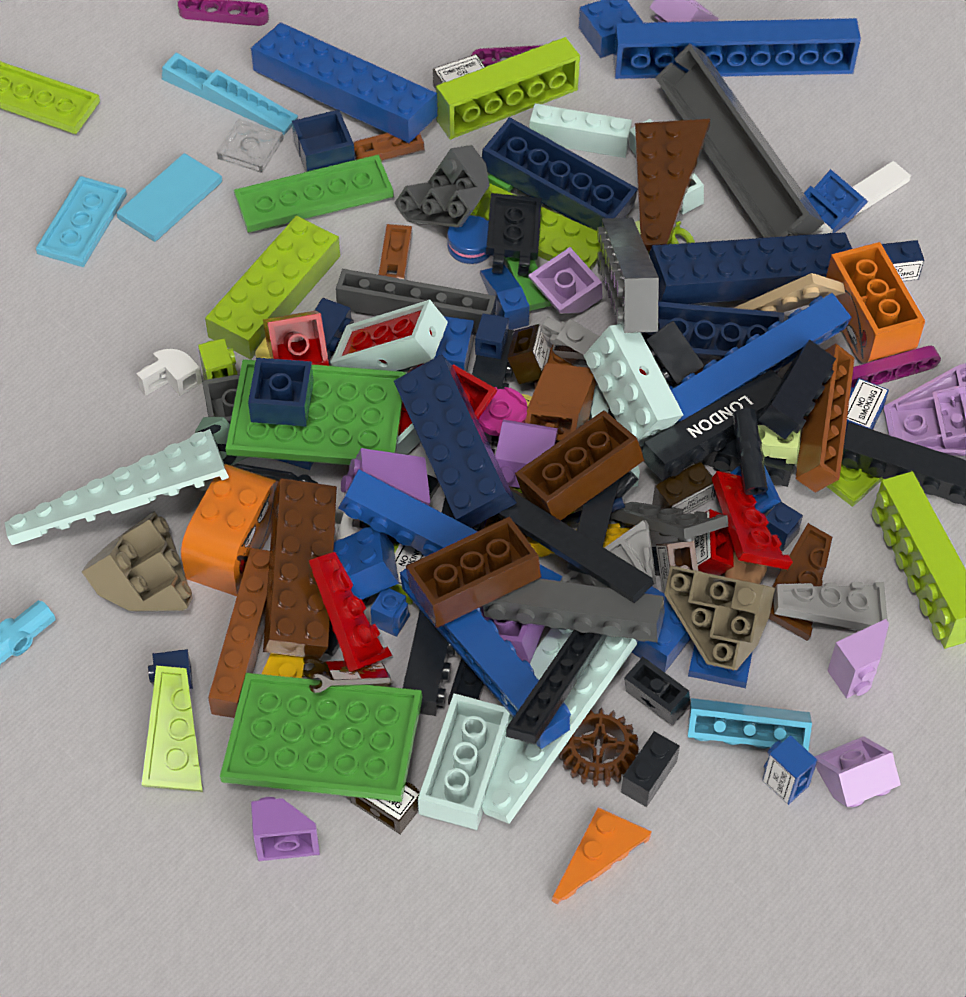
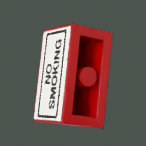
M712 509L706 511L707 518H713L721 514ZM727 527L695 537L694 543L699 572L720 576L734 567L733 543Z

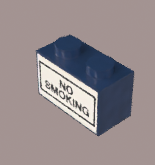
M918 240L882 244L902 281L919 280L924 257Z

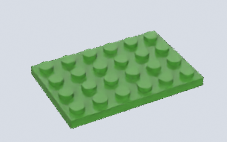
M242 360L227 438L226 455L350 465L351 460L356 458L361 448L396 453L403 401L394 380L405 375L406 372L312 365L314 383L307 426L251 422L248 400L256 360Z
M246 673L220 773L222 783L402 802L421 707V690L362 684L330 686L322 692L314 693L309 689V685H318L321 680Z

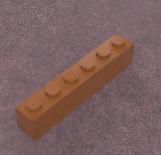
M834 344L825 350L836 358L831 367L834 373L825 384L822 383L825 389L816 400H812L816 405L807 417L804 416L806 422L802 429L795 479L815 493L840 479L855 358L838 344Z
M250 549L208 696L212 715L235 718L245 675L254 671L265 627L269 550Z

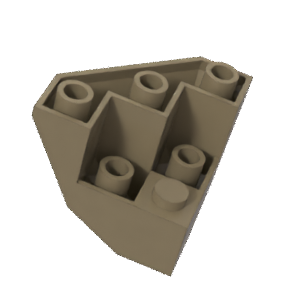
M155 511L109 543L82 570L83 575L99 596L128 611H183L188 608L193 598L192 591L185 578L180 557L177 554L169 532V525L163 517H158Z
M670 566L665 596L706 664L737 670L760 641L770 616L775 588Z

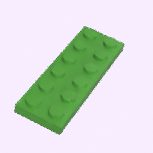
M379 155L234 189L235 199L248 233L290 223L296 215L306 219L394 197L393 188Z

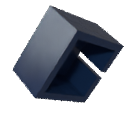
M340 109L292 121L293 141L299 157H301L305 172L355 160L354 143Z

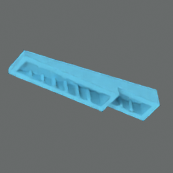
M177 52L162 67V80L283 135L292 127V121L298 119L296 114L216 69L211 73Z

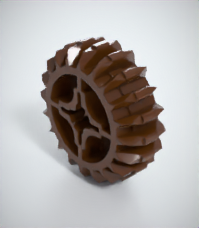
M602 707L597 714H594L592 710L588 712L558 755L560 760H564V770L571 769L570 775L572 779L581 775L582 784L590 779L593 780L592 784L594 787L598 785L599 781H603L607 787L610 785L611 778L617 783L621 781V774L624 775L639 753V747L636 745L638 743V736L633 734L634 728L632 724L625 725L626 719L624 716L616 719L614 710L609 715H606ZM594 731L593 733H591V734H589V735H583V734H585V733ZM598 739H600V746L602 747L600 748L599 755H597V748H595ZM607 759H614L611 762L603 763Z

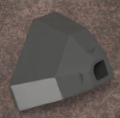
M473 145L451 148L428 182L405 186L394 203L407 222L462 227L489 187L486 163Z

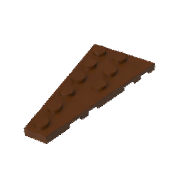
M710 119L635 123L640 234L647 251L651 250L652 245H666L671 241L678 214L681 212L685 194L688 191L697 165L699 153L703 148L706 133L710 128Z

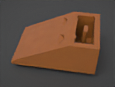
M546 363L527 408L525 423L558 428L556 443H558L588 422L596 383L590 368Z

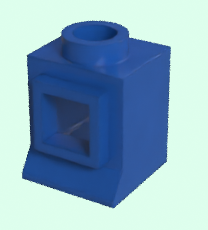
M390 588L381 591L370 608L371 625L375 624L378 629L395 637L398 636L410 617L406 596Z

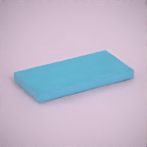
M184 153L116 212L117 218L156 242L223 182L222 176Z
M80 176L37 245V254L84 268L127 196L126 189Z

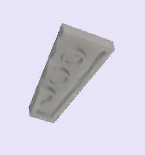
M851 582L849 586L825 583L824 586L816 587L811 583L777 584L773 596L774 614L857 630H863L884 619L888 621L884 582H875L873 585Z

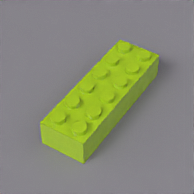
M564 37L437 85L438 116L436 121L451 140L534 108L535 104L541 105L578 90L580 54L569 40Z
M296 215L205 317L208 338L212 340L224 338L227 348H233V351L251 360L255 356L256 349L266 337L263 319L290 315L340 258L339 236Z
M913 471L882 480L876 495L874 508H872V516L875 523L880 524L884 532L886 544L892 547L898 567L904 570L910 590L916 593L923 615L928 616L932 624L935 638L941 641L944 649L966 643V569Z

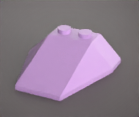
M966 363L952 368L885 405L884 412L889 435L948 455L966 456Z

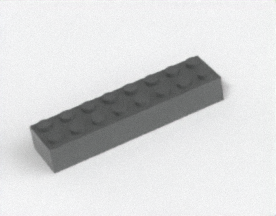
M633 217L602 218V227H597V239L602 252L597 253L598 268H600V275L603 277L605 288L608 290V298H611V307H614L617 324L622 325L624 333L658 332L659 277Z

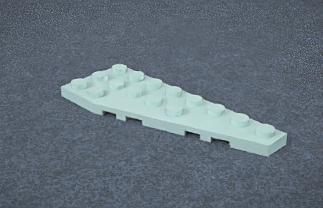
M551 628L537 647L529 664L532 666L534 675L538 680L542 677L573 630ZM606 637L564 700L571 713L570 730L543 749H540L537 744L534 745L508 738L505 735L481 806L486 815L510 824L637 645L636 639Z

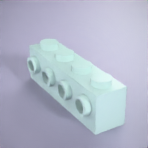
M534 105L530 119V129L568 149L626 158L630 142L629 129L631 128L632 120L547 105Z

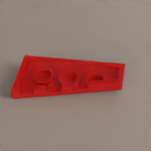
M716 471L711 479L723 515H728L727 528L737 559L739 561L788 570L793 561L788 554L783 555L779 548L782 543L778 536L771 535L766 527L769 522L765 515L761 514L754 507L757 502L753 495H746L744 493L742 477Z
M336 552L309 560L313 576L317 582L323 604L328 612L333 631L336 634L349 672L392 656L389 648H383L378 639L380 632L375 624L370 625L363 612L366 607L362 599L354 596L351 591L353 583Z

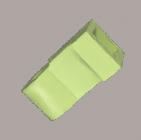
M758 425L764 457L786 459L787 464L797 465L801 430L797 434L792 432L786 439H783L765 425Z

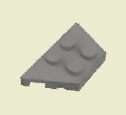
M643 520L607 545L605 549L651 576L654 584H656L649 524L646 520ZM571 571L561 578V582L609 588L592 576L576 571Z

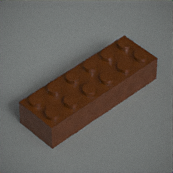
M281 478L274 491L263 652L300 657L314 656L321 659L328 648L330 618L323 604L309 560L333 552L337 486Z

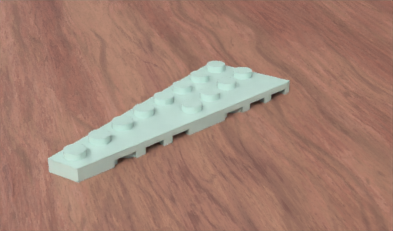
M211 430L197 432L185 441L171 444L163 451L154 455L144 456L130 466L120 467L108 476L94 479L86 486L75 491H67L53 501L41 503L29 512L13 516L9 521L4 522L6 534L10 543L15 545L40 537L53 527L61 530L70 528L73 521L86 518L87 522L96 519L95 514L108 510L115 514L150 503L156 499L157 495L173 496L179 494V490L183 487L194 484L196 488L205 486V480L218 476L225 480L229 476Z

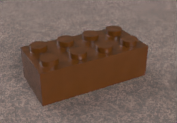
M603 410L515 472V476L524 497L561 521L642 463L644 458L638 438Z
M510 517L406 566L409 587L436 628L541 578L539 555Z

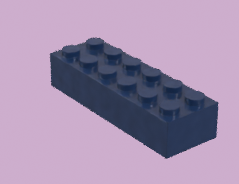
M511 117L506 120L482 149L481 158L486 163L488 173L531 197L542 198L541 203L597 231V227H602V218H626L634 207L638 191L637 187Z
M658 302V330L674 321L705 366L713 360L718 362L725 358L724 355L732 348L738 347L740 349L745 346L752 336L756 334L763 335L775 322L780 321L783 323L784 313ZM641 332L644 340L655 333Z
M441 354L394 380L455 519L472 528L516 504L517 502L450 362Z

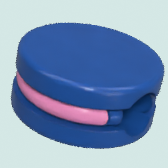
M469 215L462 227L449 226L447 247L450 255L457 261L466 264H476L488 259L491 256L486 255L488 221L480 216Z

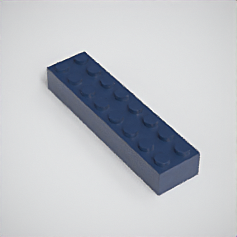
M846 232L652 245L649 256L659 277L658 302L697 304L754 299L811 273L826 277L831 254L850 250L852 246Z

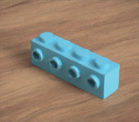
M691 698L687 728L688 737L699 741L715 740L731 745L748 744L758 748H770L778 740L783 742L791 735L809 751L812 720L810 712Z

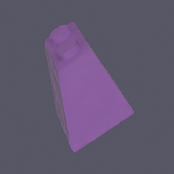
M361 448L356 458L351 460L347 476L344 475L341 480V492H344L345 495L358 469L422 503L428 506L430 504L425 457Z

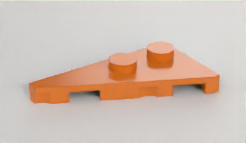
M598 807L552 896V902L558 904L562 900H567L576 893L579 887L589 880L591 882L610 869L613 863L627 857L629 852L642 842L644 844L648 842L652 831Z

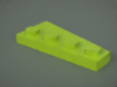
M156 666L142 787L203 792L186 668Z

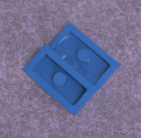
M831 169L814 188L810 185L804 192L822 220L833 230L832 233L837 232L869 202Z

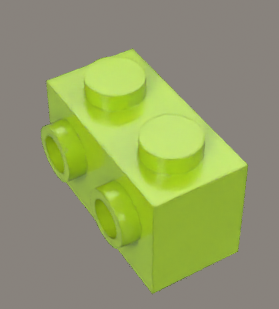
M224 338L198 344L204 380L238 375L233 348H227Z

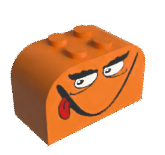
M877 242L831 254L826 278L844 283L845 293L835 297L852 317L842 332L858 360L862 363H867L916 349L920 341L925 319L882 244Z
M224 464L229 478L222 480L220 476L213 478L185 531L181 547V559L187 580L237 596L250 549H263L271 534L274 491L279 481Z

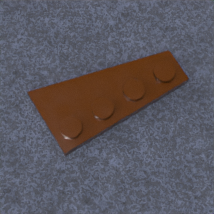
M808 523L789 555L793 563L788 570L781 569L772 587L775 588L777 584L811 583L814 587L822 586V578L833 537ZM773 597L769 619L808 641L811 637L813 621L774 614Z

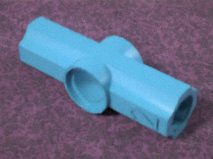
M38 600L15 619L7 618L0 623V664L11 655L19 656L25 653L31 646L33 638L56 620L54 614L43 601Z

